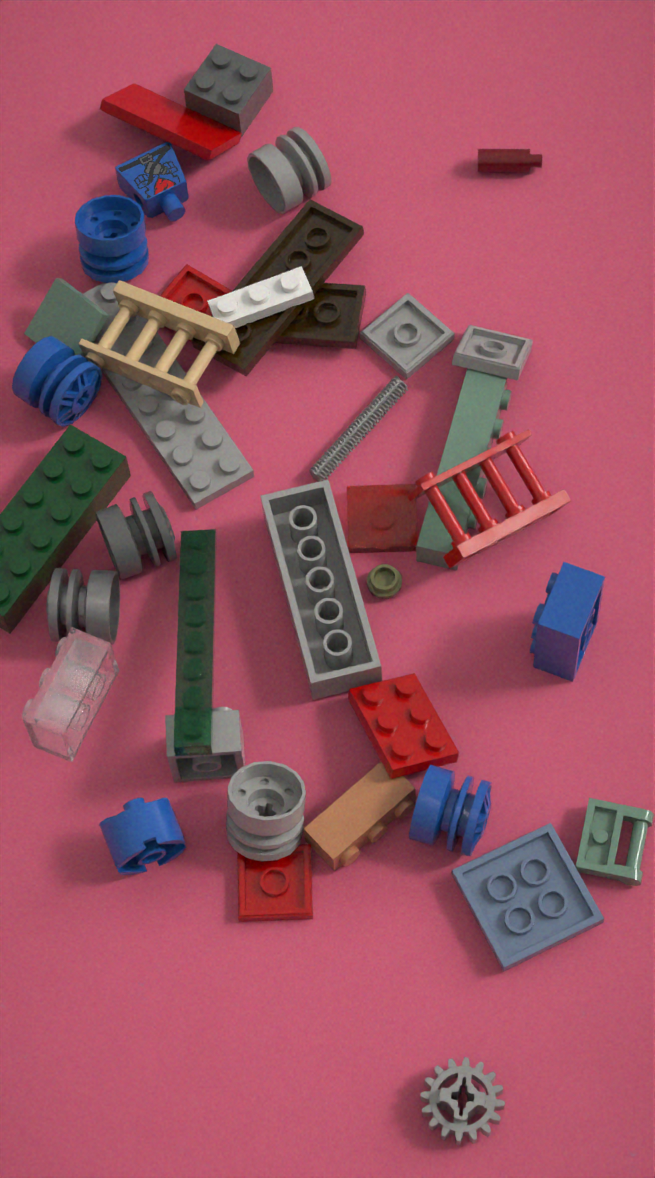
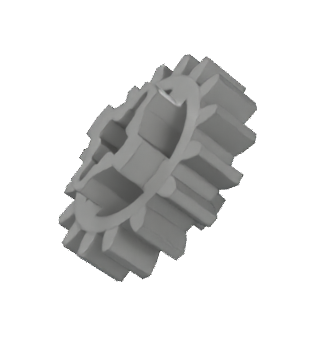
M464 1057L462 1066H456V1063L451 1058L448 1059L447 1070L444 1071L438 1065L434 1067L436 1079L426 1077L424 1080V1085L430 1091L421 1092L420 1095L421 1101L429 1103V1105L422 1108V1116L433 1117L429 1122V1129L432 1131L438 1127L442 1128V1140L445 1141L450 1134L455 1135L456 1145L461 1144L463 1136H469L470 1141L474 1144L477 1143L478 1132L481 1131L487 1137L491 1135L489 1122L499 1125L501 1117L494 1111L504 1110L505 1101L496 1099V1097L503 1094V1086L492 1085L496 1079V1073L493 1071L484 1075L483 1062L480 1061L475 1068H472L467 1057ZM458 1077L457 1081L449 1088H442V1085L447 1081ZM471 1079L481 1084L487 1095L485 1092H479L471 1083ZM465 1086V1095H467L468 1102L466 1103V1108H463V1115L460 1116L457 1100L462 1092V1087ZM438 1107H440V1110H447L454 1119L453 1123L447 1121L441 1115ZM475 1114H484L477 1122L467 1125V1121Z

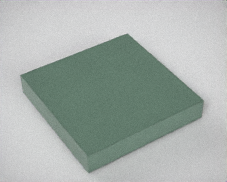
M56 278L24 334L35 343L45 337L53 336L72 348L75 355L79 354L84 357L79 346L80 340L84 339L94 343L110 315L64 279Z

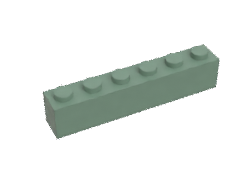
M467 368L437 475L491 448L493 439L501 437L504 420L499 419L501 410H508L512 391L506 390L507 378ZM478 467L466 473L478 496L483 499L488 479L483 478L484 473ZM452 480L439 487L465 534L468 533L469 528L475 529L477 520L454 481ZM429 501L416 546V561L449 569L443 556L453 549L451 545L453 540ZM456 565V566H454V567H452V568H450V569H452V570H457V569H458V565Z

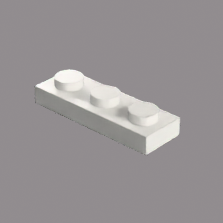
M301 266L208 300L207 302L214 318L232 324L237 328L284 311L290 307L314 299V295Z

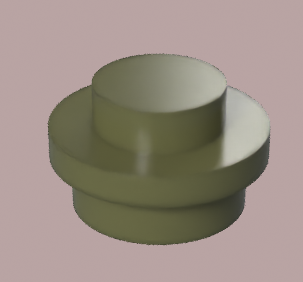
M381 564L369 572L367 587L378 598H391L400 591L402 577L400 572L393 566Z

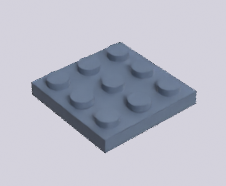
M551 823L452 870V876L503 972L604 922L602 913Z

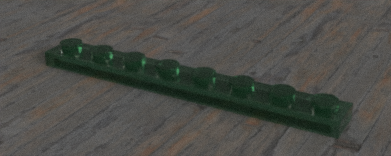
M216 529L181 531L173 745L175 756L212 755Z

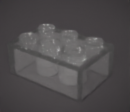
M72 627L68 636L60 639L55 650L56 658L51 668L47 667L43 671L39 680V690L34 699L31 698L27 701L22 713L23 722L33 746L70 762H73L119 673L110 642Z

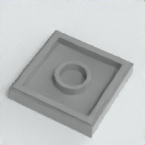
M409 293L404 295L360 332V339L406 380L451 343L455 337L453 331Z
M468 325L453 355L452 365L518 380L530 355L533 340Z

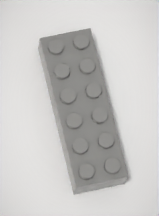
M329 480L261 495L263 516L312 699L315 700L347 692L350 688L382 681L380 659Z

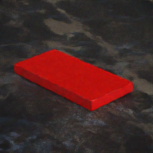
M135 83L103 98L100 105V110L207 161L240 143L242 135L241 132Z

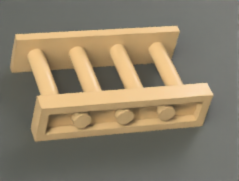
M119 280L113 289V293L120 310L98 344L84 339L80 340L79 346L84 357L101 369H107L168 394L182 405H188L189 403L201 408L204 402L196 384L216 351L223 349L230 353H235L240 345V341L234 325ZM138 315L148 320L126 356L110 350L131 317ZM165 326L176 331V334L154 368L138 362L159 328H164ZM194 337L205 342L204 347L184 379L167 373L188 339L191 340Z

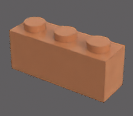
M380 762L303 828L305 841L311 844L313 850L334 872L341 865L347 867L358 858L361 853L360 849L369 841L372 843L378 841L386 833L389 823L396 817L402 819L411 812L415 806L414 801H416L415 787L404 776L390 779L382 762Z

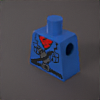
M165 142L115 167L120 189L129 198L140 204L147 217L153 218L163 212L170 221H176L183 217L186 210L182 203L188 200L189 195L186 179L171 143Z

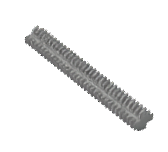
M394 376L388 382L389 384L380 391L381 393H378V396L367 405L365 410L356 417L357 419L348 426L349 428H346V431L340 435L341 437H338V440H335V443L311 467L309 471L313 479H316L318 482L324 481V478L328 479L327 475L331 476L330 472L334 473L332 469L336 470L335 466L339 467L338 463L342 464L341 460L345 461L343 457L347 458L346 454L350 455L349 451L353 452L352 449H355L354 445L358 446L357 442L361 443L360 440L363 441L362 436L366 438L365 434L368 435V431L371 432L370 428L374 429L373 425H377L375 422L379 423L378 419L382 420L381 416L385 417L383 413L387 414L386 410L390 411L389 407L393 408L394 402L397 403V399H401L399 396L403 397L402 393L405 394V390L408 391V386L398 376Z

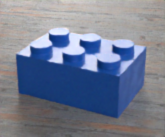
M563 562L559 574L555 572L551 574L546 587L548 595L545 604L539 603L532 622L535 626L531 635L533 642L530 647V653L534 654V668L572 682L574 681L598 623L605 576Z

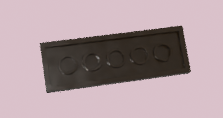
M310 199L233 291L302 266L314 295L364 235L363 226ZM308 302L235 328L240 341V345L233 354L222 349L221 351H216L213 358L247 377ZM194 337L191 340L193 347L201 351L205 342Z

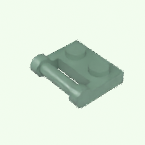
M589 798L576 862L578 872L619 880L627 885H641L643 872L640 870L647 829L652 826L654 813L646 809ZM628 821L633 824L626 865L622 866L615 864L622 822Z

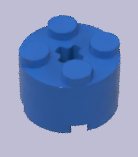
M144 798L130 800L123 805V812L106 818L99 824L114 864L121 875H135L147 872L145 865L155 861L158 862L159 866H162L178 857L186 848L184 835L168 798H160L145 803Z

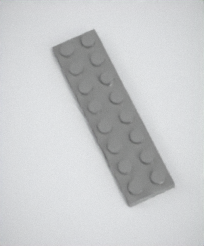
M101 283L83 293L85 297L110 315L94 344L99 343L120 310L113 293L117 283ZM138 315L131 317L110 350L126 356L148 320ZM158 333L155 334L138 361L153 368L167 348ZM175 359L167 373L184 379L186 373ZM101 369L196 510L254 477V470L204 399L201 408L189 403L188 405H182L168 394L107 369Z

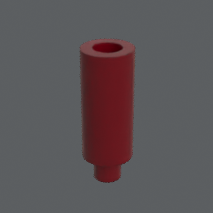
M478 149V172L529 173L530 167L542 168V154H530V149Z

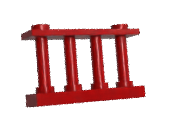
M529 429L518 435L511 431L497 439V445L437 476L432 471L415 481L417 488L407 495L408 499L411 502L426 494L453 540L451 542L453 549L443 556L449 569L556 513L571 502L564 489L554 495H551L549 490L545 492L519 448V445L532 436ZM507 453L533 497L531 500L533 506L525 509L523 504L519 505L494 464L493 459ZM478 467L482 469L507 512L505 514L506 520L498 523L496 518L492 520L466 473ZM452 480L480 525L478 528L480 534L471 537L469 532L465 534L439 490V487Z

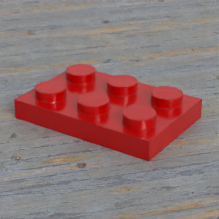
M415 673L349 689L348 700L390 779L425 771L430 765L440 767L457 762L459 751Z

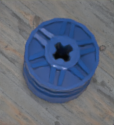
M104 195L93 198L80 207L75 216V228L79 242L80 262L84 273L93 280L103 283H118L119 280L124 282L140 275L147 267L149 261L148 242L145 236V217L140 204L128 197Z
M49 336L38 341L25 354L14 374L12 390L18 398L34 408H39L44 416L51 418L57 425L65 427L77 421L88 410L97 396L103 375L100 367L79 354L75 355L72 348L57 338Z
M430 765L423 779L414 808L409 839L433 846L441 831L447 832V850L454 851L459 836L463 837L461 854L471 856L475 846L483 837L492 804L490 800L492 782L481 780L475 795L472 794L474 777L468 775L460 790L454 789L455 771Z

